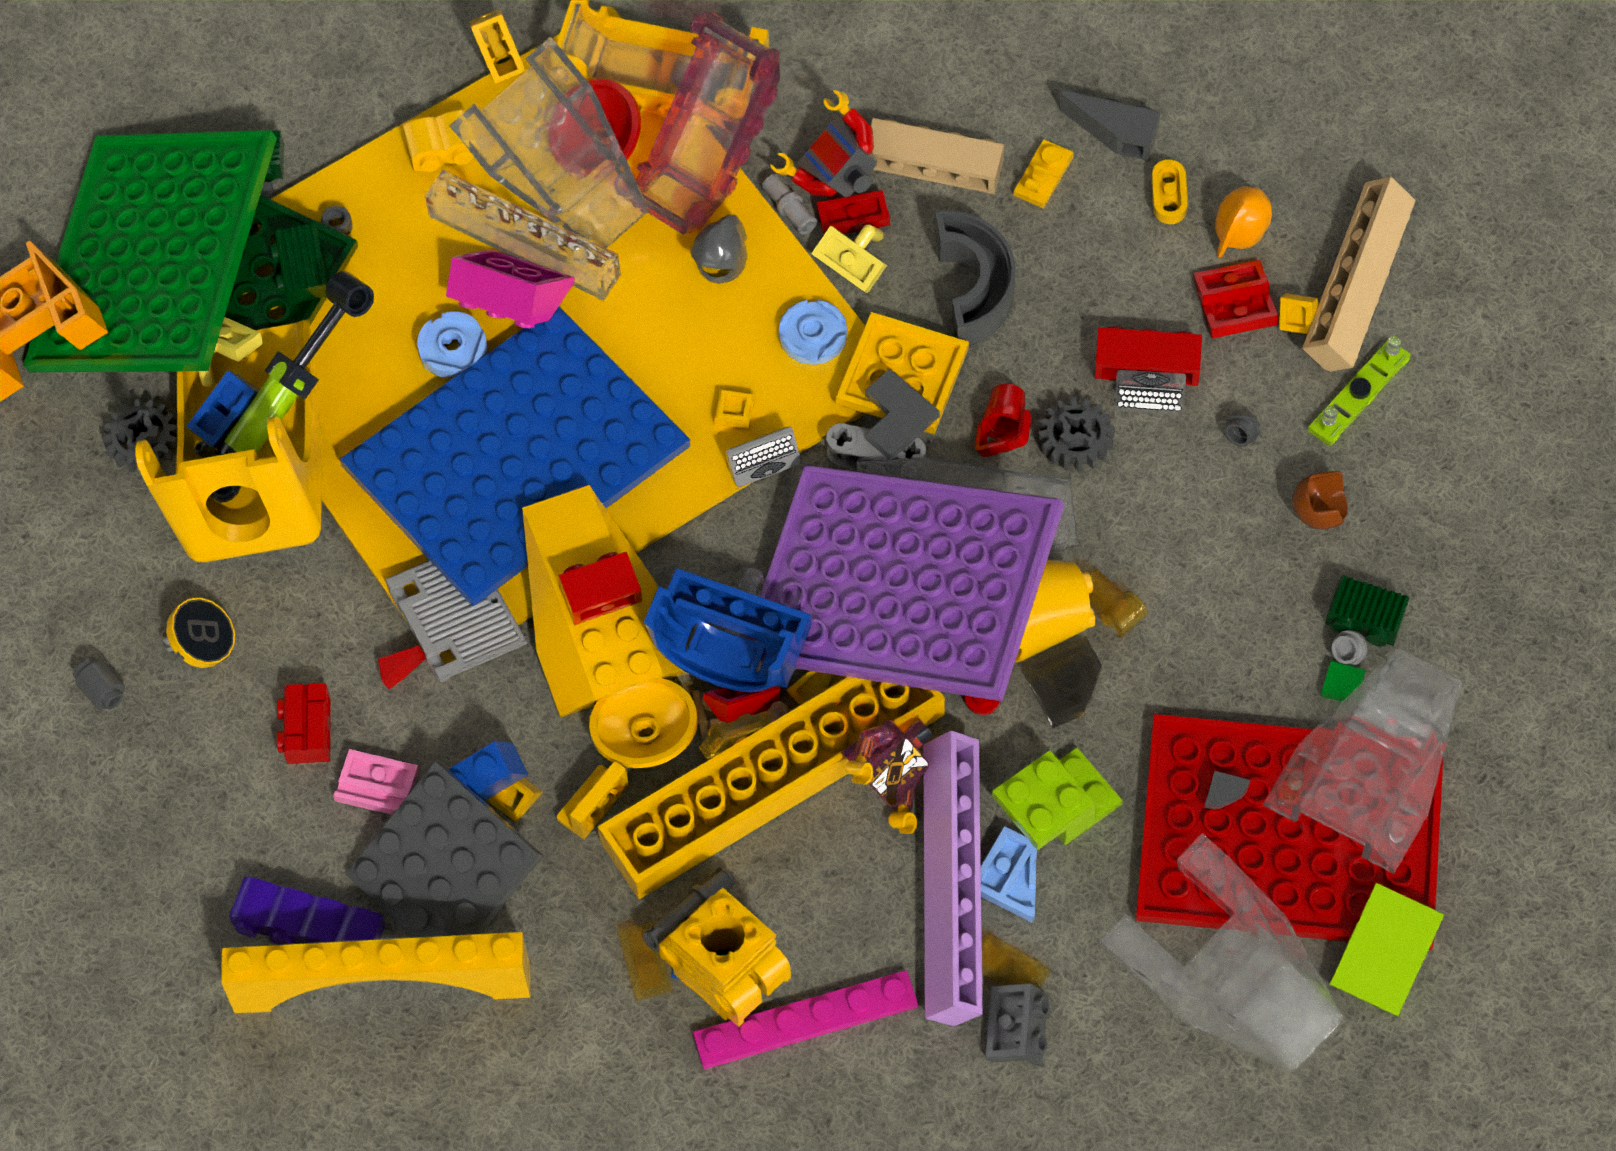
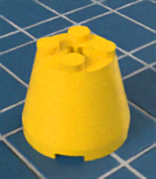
M1047 559L1015 663L1022 662L1085 631L1087 628L1094 627L1095 615L1090 607L1089 593H1092L1093 590L1092 579L1088 572L1082 573L1074 562Z

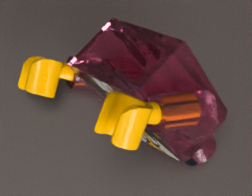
M920 719L915 721L905 732H902L891 720H886L879 726L863 730L859 735L858 741L842 752L848 760L846 771L848 774L853 775L852 782L864 785L869 784L892 809L894 807L897 809V812L890 814L888 822L892 828H898L902 834H912L917 828L916 816L908 811H911L913 808L914 794L919 780L929 767V762L918 748L933 736V733Z

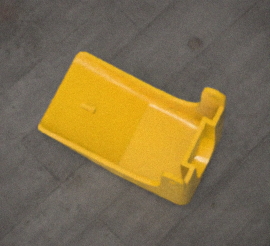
M309 319L293 324L256 330L260 332L263 344L239 362L215 352L211 361L215 383L211 386H203L201 384L198 371H177L176 475H165L147 440L137 441L135 455L140 473L185 553L195 562L206 563L304 546L314 542L320 535L322 514V435L316 385L306 399L298 396L282 420L277 416L268 419L269 438L258 454H256L255 449L202 458L195 454V445L201 441L206 444L208 443L186 427L227 371L241 375L260 390L270 376L264 370L278 351L294 361L311 337ZM312 358L305 369L315 376L314 360ZM241 486L238 494L228 502L220 503L210 496L214 491L223 487Z

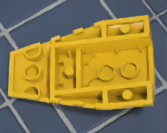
M590 485L523 507L536 653L560 718L593 707L595 701L660 678L670 680L687 674V672L666 659L655 647L644 624V620L659 586ZM627 551L641 587L642 602L574 626L560 589L558 575L563 574L564 570L576 564L586 566L597 562L598 558L607 553L617 552L620 554Z

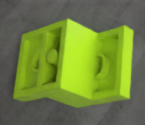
M1078 748L1060 760L1049 750L992 791L994 800L1037 851L1056 837L1064 845L1068 844L1120 807L1123 802Z

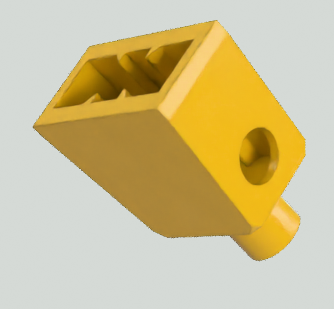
M496 9L470 20L471 29L495 84L526 71L501 9ZM507 57L511 58L509 61L505 63L497 64L501 59Z

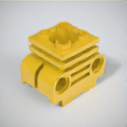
M723 887L715 895H711L688 916L686 921H683L659 943L660 957L673 968L674 975L697 993L725 1021L730 1019L738 1027L744 1023V1018L762 1003L761 992L768 997L783 982L786 983L791 979L790 964L784 954L775 946L776 934ZM721 950L735 951L734 953L729 952V955L724 956L716 955L715 953Z

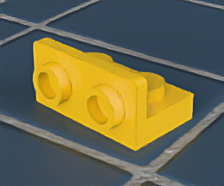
M616 761L608 769L603 765H599L557 814V821L584 840L629 787L626 768Z

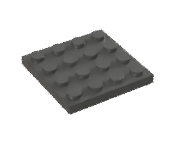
M435 761L346 875L414 938L481 934L543 857V854L441 762Z

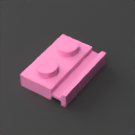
M349 749L338 780L337 790L333 795L335 802L393 815L414 789L419 774V767L415 764Z

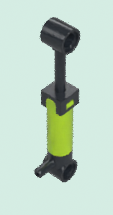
M340 271L334 274L329 279L325 291L326 297L334 305L294 361L278 351L264 370L270 376L216 450L201 441L195 445V454L202 458L252 449H255L256 454H258L269 438L268 419L277 416L282 420L298 396L303 399L307 398L319 379L305 368L345 313L352 317H359L371 308L374 301L373 290L350 272ZM241 486L223 487L214 491L210 496L217 502H228L238 494Z

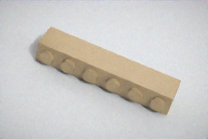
M1392 177L1365 182L1302 347L1325 370L1337 371L1354 367L1374 310L1379 302L1386 278L1389 275L1395 254L1400 246L1404 230L1410 219V214L1416 200Z

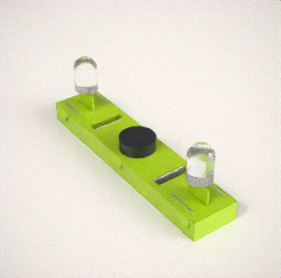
M1391 336L1379 348L1374 356L1309 425L1308 432L1329 447L1338 440L1346 428L1410 360L1411 354L1401 347V339L1398 336Z

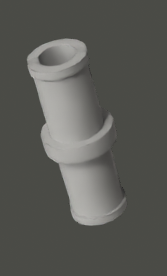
M772 174L764 180L762 189L777 204V211L782 216H787L801 235L810 233L816 227L817 219L802 204V197L797 192H792L779 174Z

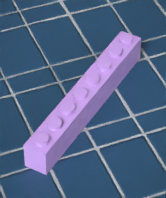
M949 731L923 744V759L928 763L927 767H924L925 1019L956 1026L982 1015L979 739Z

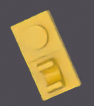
M1043 139L1017 184L1013 196L1044 209L1072 161L1074 152Z

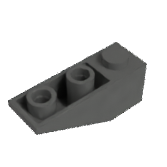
M1062 89L1060 111L1116 154L1149 161L1159 128L1160 111L1152 110L1147 106H1133L1120 103L1112 98L1102 99L1089 96L1081 91Z

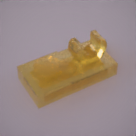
M989 933L982 940V974L999 985L1033 984L1040 989L1050 975V969Z

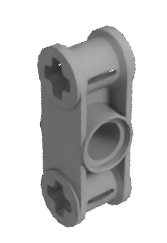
M839 423L833 425L826 434L827 456L833 464L860 469L867 473L886 474L902 478L919 477L926 468V461L924 459L926 447L919 438H916L890 461L866 440V433L870 430L868 428ZM843 432L846 433V438H843Z

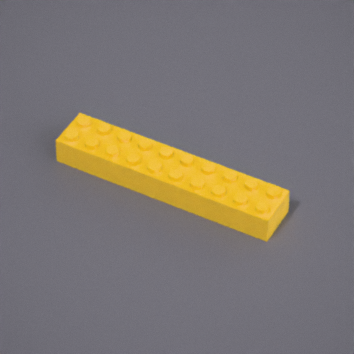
M847 677L599 825L600 843L636 897L640 900L848 774L846 764L850 760H856L864 738L871 740L866 763L872 760L879 731L886 722H890L892 728L889 732L884 752L922 730L925 726L927 727L945 716V697L940 691Z

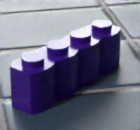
M244 877L229 914L231 923L238 933L247 937H256L257 933L270 937V941L277 945L380 940L385 928L383 916L376 912L360 907L347 906L332 899L312 896L293 888L277 886L252 877Z

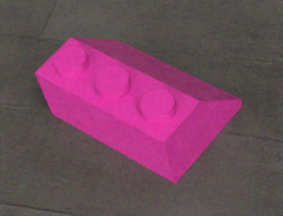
M489 249L452 257L446 297L458 300V304L462 307L470 309L481 308L487 310L486 314L494 318L507 317L515 320L514 324L517 326L533 328L535 324L551 319L573 286L575 277Z

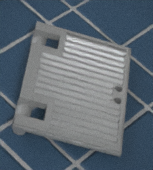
M430 560L385 579L390 595L416 637L435 678L440 682H444L454 675L527 644L523 633L498 589L475 606H472ZM413 582L419 593L408 597L404 591V586ZM450 649L456 660L444 664L440 653Z

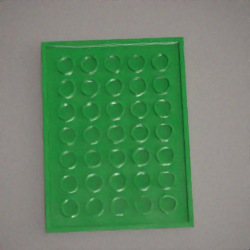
M271 130L96 136L56 263L100 308L108 333L82 350H79L61 336L54 325L31 340L23 366L30 373L209 371L277 140L275 134Z

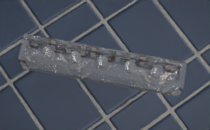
M445 170L441 171L425 194L429 217L508 255L575 277L574 287L603 301L621 275L617 253Z

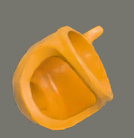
M1250 186L1237 188L1227 194L1220 203L1214 223L1216 234L1220 240L1216 253L1218 258L1224 255L1227 247L1246 249L1259 243L1271 222L1272 206L1269 198L1261 189Z

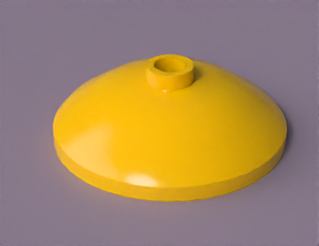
M660 678L598 700L591 712L589 729L593 744L606 759L611 762L616 761L624 767L647 768L668 762L686 749L696 733L698 716L695 703L689 693L680 685ZM645 734H650V735H651V736H648V737H642V736L645 735Z

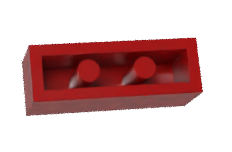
M1119 326L1098 327L1095 379L1136 382L1132 378L1134 375L1158 373L1170 378V381L1166 384L1198 386L1202 335L1193 334L1189 331H1179L1176 333L1159 332L1151 328L1128 330Z

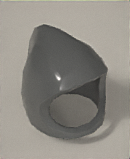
M728 215L717 222L707 225L695 238L693 245L690 247V254L697 262L702 276L709 282L717 284L730 282L737 278L745 268L748 256L744 243L747 236L743 224L736 215ZM702 266L712 269H729V273L723 277L710 276L702 269Z

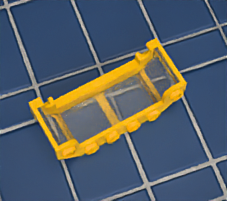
M589 0L570 1L552 55L555 76L570 87L574 88L585 81L593 79L611 80L625 87L633 95L640 112L656 113L668 119L680 118L690 120L698 125L720 126L750 114L751 97L762 61L766 60L769 51L768 30L752 27L748 41L743 40V34L736 33L734 41L608 16L607 6L601 5L600 11L590 9L588 6Z

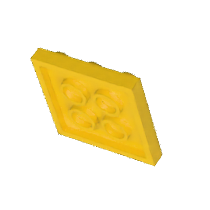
M871 312L836 396V404L883 419L887 414L865 396V390L890 368L940 411V417L924 431L935 435L968 352L969 342Z

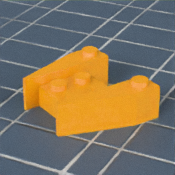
M31 241L26 243L30 257L0 276V402L24 387L13 352L55 325L57 332L79 350H82L108 333L97 304L51 257Z

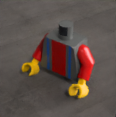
M833 90L839 97L838 105L834 106L833 102L827 98H824V105L829 110L840 111L844 117L837 115L797 162L800 166L799 169L794 167L793 160L783 153L777 154L786 160L785 167L777 169L772 164H770V167L781 176H791L792 182L811 195L832 197L838 192L844 197H849L854 191L863 193L871 186L872 181L868 174L877 165V159L872 152L874 149L873 129L855 108L850 109L848 106L849 98L846 93Z

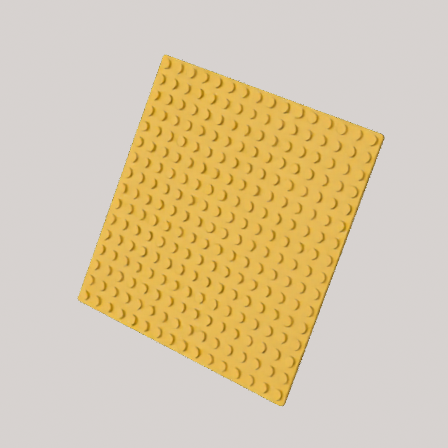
M607 7L608 16L621 18L613 7ZM579 24L572 26L562 54L575 56L581 59L588 67L596 42L595 36ZM559 34L520 56L526 70L525 72L496 84L490 73L270 199L321 223L323 211L332 206L344 207L351 216L353 226L348 236L357 240L358 247L344 271L350 272L373 290L374 301L371 308L362 316L352 317L345 313L313 357L315 377L319 379L316 388L322 435V503L395 606L396 604L389 593L385 579L425 563L429 559L342 468L340 459L453 379L437 376L423 367L417 340L420 330L429 320L433 322L438 318H442L441 314L446 312H462L474 317L485 333L487 354L524 328L515 325V320L507 317L494 318L486 314L487 310L465 308L458 304V300L446 297L451 261L454 256L493 249L575 277L573 286L559 307L690 439L689 448L606 508L636 553L751 484L749 483L741 487L735 485L727 467L726 451L728 449L786 427H792L798 451L801 454L824 440L828 430L833 425L839 423L850 424L866 414L836 404V396L859 343L865 324L707 125H698L690 120L680 118L668 119L656 113L642 111L640 112L641 131L637 145L627 161L614 172L599 178H581L569 173L559 165L551 151L549 127L558 103L572 89V87L554 74L552 55ZM611 47L607 52L599 79H607L617 83L654 90L661 67L649 53ZM670 81L667 93L683 96L674 83ZM469 110L478 142L479 156L466 164L446 163L432 172L414 171L405 140L403 125L420 118H436L450 111ZM608 131L605 132L603 139L608 135ZM455 175L468 181L480 192L478 194L488 199H496L506 204L513 211L515 210L511 207L510 202L520 206L529 218L533 217L567 235L564 230L565 228L579 237V240L609 257L612 256L591 243L601 245L617 253L612 260L615 264L610 263V267L586 257L587 254L580 252L571 244L564 243L569 248L567 249L561 246L558 240L548 235H538L533 228L516 221V218L513 216V219L510 221L505 219L502 211L499 209L496 211L491 209L489 205L488 207H480L477 201L465 196L463 192L459 191V195L447 190L446 186L448 184L446 183H451L450 180L471 190V187L452 176ZM460 187L463 191L472 194V192ZM728 215H736L743 224L747 236L746 241H744L748 256L745 268L737 278L730 282L720 284L709 282L702 276L697 262L692 258L690 247L693 245L699 232L707 225L717 222ZM335 218L329 223L330 226L336 227L340 226L343 220ZM578 243V246L590 251L589 248ZM269 264L261 265L256 270V275L267 277L273 272L274 267ZM702 266V269L710 276L723 277L729 273V269H712ZM246 292L240 296L238 302L242 305H250L256 300L257 295L252 292ZM328 298L310 325L311 335L334 305ZM808 300V303L817 302V300L826 301L836 306L844 315L848 331L846 345L840 354L832 360L816 365L804 364L792 359L783 350L779 338L780 321L788 308L798 302ZM281 306L273 307L269 311L268 317L280 319L285 315L286 309ZM455 339L450 344H444L447 350H455L460 347L458 346V340ZM720 389L755 393L749 429L715 425V414ZM526 567L498 588L518 625L533 617L528 567ZM413 582L404 586V591L408 597L419 593ZM450 649L440 653L444 664L456 660Z

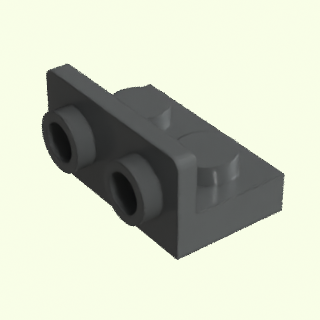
M1033 984L991 986L985 1057L990 1062L1026 1060L1033 1066H1042L1043 1054L1047 1049V1038L1045 1035L1046 1018L1050 1012V1004L1046 993Z

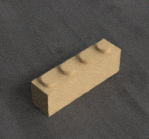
M873 118L871 127L874 136V149L872 152L877 159V165L873 170L995 194L1004 161V144L997 143L991 139L980 140L965 137L957 132L946 133L931 130L926 126L901 124L892 119L881 120Z

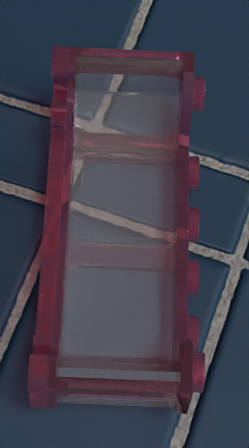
M712 11L696 14L690 28L691 31L699 35L694 37L691 44L696 46L695 52L647 161L638 164L636 169L640 172L635 183L628 179L624 180L618 194L683 235L702 229L711 215L736 188L738 171L747 162L751 154L749 147L753 138L759 134L764 125L763 115L767 107L774 102L778 90L776 86L780 80L779 51L775 48L769 49L723 22L721 16Z

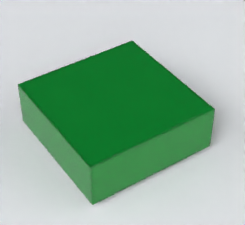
M1331 661L1321 696L1356 706L1366 670Z

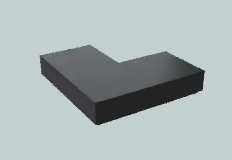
M890 368L865 390V396L887 414L866 433V440L890 461L940 417V411Z

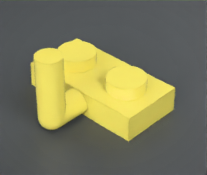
M869 224L862 228L854 241L830 226L811 253L866 293L871 290L887 267L884 262L865 250L871 240L879 242L884 237L882 230Z
M224 317L214 353L218 352L239 362L263 344L261 334L256 330ZM211 365L209 371H198L203 386H211L215 383Z

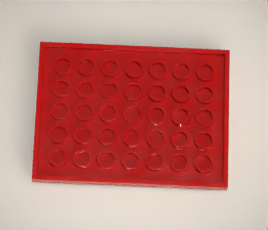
M1154 714L1136 921L1349 942L1375 883L1436 910L1444 742ZM1215 771L1250 780L1249 788L1240 800L1221 809L1205 808ZM1433 939V941H1432V944H1431L1429 950H1432V949H1433L1434 939Z

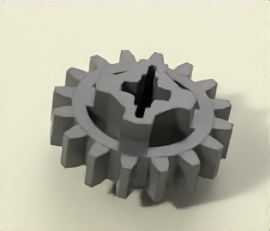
M1075 397L1071 398L1070 405L1068 406L1061 400L1058 401L1057 411L1048 408L1046 413L1047 419H1041L1039 443H1043L1042 453L1044 455L1052 453L1051 463L1053 465L1060 460L1063 461L1064 470H1068L1071 464H1075L1078 472H1081L1085 463H1088L1092 469L1095 468L1096 458L1105 461L1107 459V450H1112L1114 439L1112 438L1114 437L1115 427L1110 425V414L1101 416L1102 406L1099 404L1091 408L1090 399L1087 398L1082 405L1077 404ZM1095 427L1099 431V439L1096 438V433L1093 431ZM1054 430H1056L1057 434L1060 436V440L1058 442L1054 437Z
M139 399L134 402L133 408L129 409L126 404H122L123 412L120 415L115 412L110 414L113 423L104 424L106 435L102 436L105 447H107L106 451L109 458H114L119 468L127 463L129 471H135L138 466L135 446L137 441L141 440L148 441L160 465L161 458L172 459L169 449H177V423L173 413L168 414L165 405L162 404L156 409L153 400H149L146 406H141ZM155 422L159 423L164 431H160L159 426L154 425ZM119 441H122L123 444H126L128 446V450H125L119 444Z

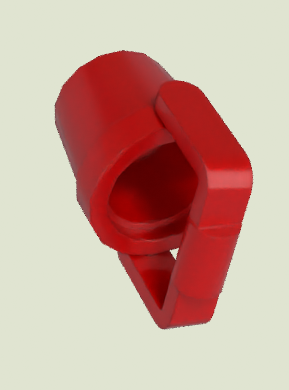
M1006 383L999 384L992 389L987 408L982 416V423L978 424L974 448L982 457L1009 452L1027 444L1031 414L1029 410H1025V392L1023 389ZM988 436L994 439H1000L987 444Z

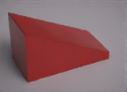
M418 645L378 659L382 683L388 689L401 682L426 659L421 647Z

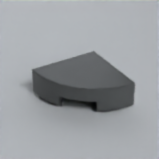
M1215 771L1205 808L1221 809L1240 800L1246 794L1250 780Z

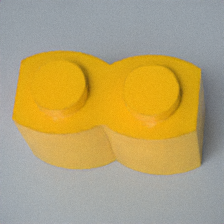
M469 110L450 111L436 118H420L403 125L405 140L414 171L432 172L446 163L466 164L479 156L478 142Z

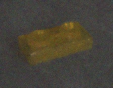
M654 921L618 930L636 1001L672 992L665 961L660 957V952L651 950L642 938V934L655 925Z

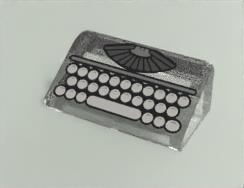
M1117 370L1114 411L1184 416L1186 374Z

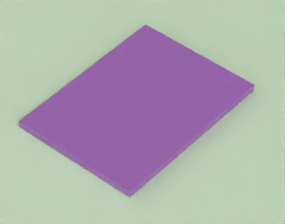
M804 465L759 597L811 614L812 626L796 663V669L1003 701L1065 504L1061 499ZM747 635L745 637V639L758 641L757 639Z

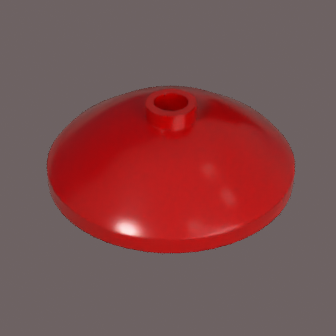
M607 79L588 80L572 88L558 103L550 122L549 143L556 161L566 171L581 178H599L617 170L631 156L640 136L641 114L638 104L625 87ZM608 131V135L603 139L605 132Z

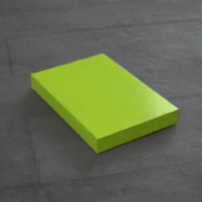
M1375 883L1329 985L1398 1017L1444 914Z

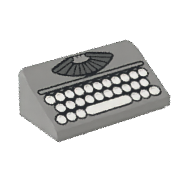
M786 427L726 451L727 467L737 487L747 485L800 464V455L792 427Z

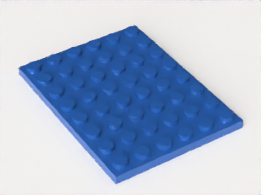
M558 307L549 321L535 324L533 328L521 329L340 459L342 468L472 606H475L528 567L523 507L590 485L603 506L608 508L689 448L690 439Z

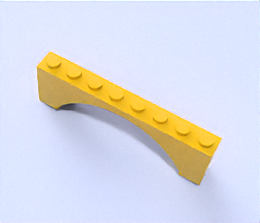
M523 932L222 948L221 984L234 1013L271 1012L272 1008L278 1004L309 991L339 984L380 980L421 981L451 985L493 997V1000L530 998V962Z

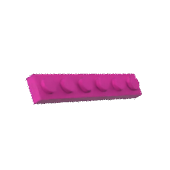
M905 970L747 1016L740 1027L729 1021L694 1031L693 1036L703 1069H708L918 1008V1002L908 972Z

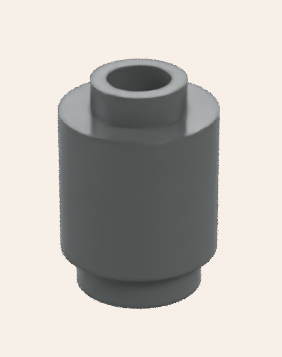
M90 657L82 661L74 670L73 676L76 679V685L98 710L105 708L113 709L122 701L125 685L104 661H98L95 657Z

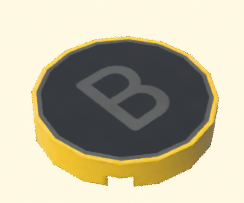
M200 597L187 599L178 605L167 619L166 634L171 648L175 653L179 652L184 657L183 661L191 666L199 668L214 667L227 658L234 647L235 631L232 621L226 612L213 601Z

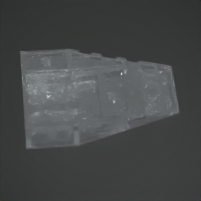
M550 36L525 58L531 65L528 70L485 108L482 109L474 103L450 127L492 178L563 230L565 228L579 237V240L602 253L601 249L591 243L608 248L650 210L594 88Z
M1397 648L1297 746L1265 800L1264 806L1294 822H1297L1301 813L1364 845L1361 857L1395 874L1428 816L1462 680Z

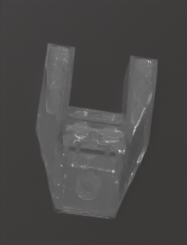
M1202 833L1177 859L1178 869L1228 913L1231 918L1185 966H1182L1127 914L1100 940L1102 949L1184 1024L1197 1028L1293 1073L1344 1018L1286 915L1221 849Z

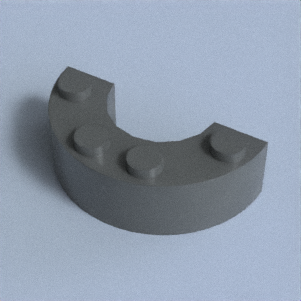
M935 211V236L940 261H950L964 265L975 274L978 280L975 287L965 295L952 299V323L955 338L968 341L969 346H972L996 332L1011 311L1015 289V261L1013 253L1002 234L985 220L959 211Z

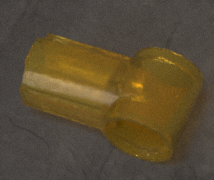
M1097 569L1089 571L1088 573L1093 584L1092 593H1089L1090 607L1100 615L1101 621L1106 627L1110 625L1118 632L1116 636L1123 638L1147 616L1148 610L1145 604L1134 593L1121 591Z

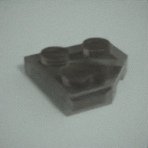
M1086 636L1021 663V670L1052 729L1085 715L1102 669V665Z

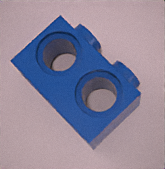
M227 371L186 427L210 446L218 449L259 389L241 375Z

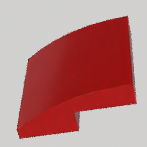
M1260 260L1193 273L1195 286L1212 339L1279 325V315L1270 296L1269 281Z

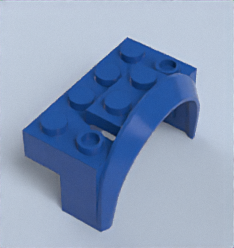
M676 568L668 589L658 587L644 624L658 651L683 671L723 688L742 692H759L778 685L787 688L812 626L811 614ZM706 623H712L730 629L732 631L753 637L758 641L745 639L727 633ZM697 625L694 636L691 640L689 648L687 649L685 645L688 640V637L691 633L693 626Z

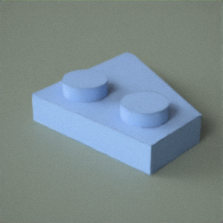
M1004 826L981 866V897L1032 923L1035 919L1037 850L1025 836Z

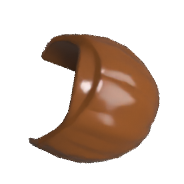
M1340 471L1318 472L1303 478L1298 483L1292 495V506L1298 518L1304 524L1311 528L1322 530L1335 528L1344 523L1348 513V504L1344 494L1343 474Z

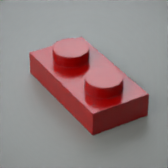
M883 190L817 202V212L823 236L830 226L843 234L861 231L868 224L876 228L890 225V216Z

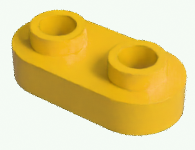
M1169 159L1158 162L1152 171L1153 213L1164 224L1181 222L1187 214L1188 207L1186 170L1181 163ZM1170 177L1174 179V182L1166 183L1163 179ZM1167 206H1172L1176 210L1170 212L1166 211L1164 208Z

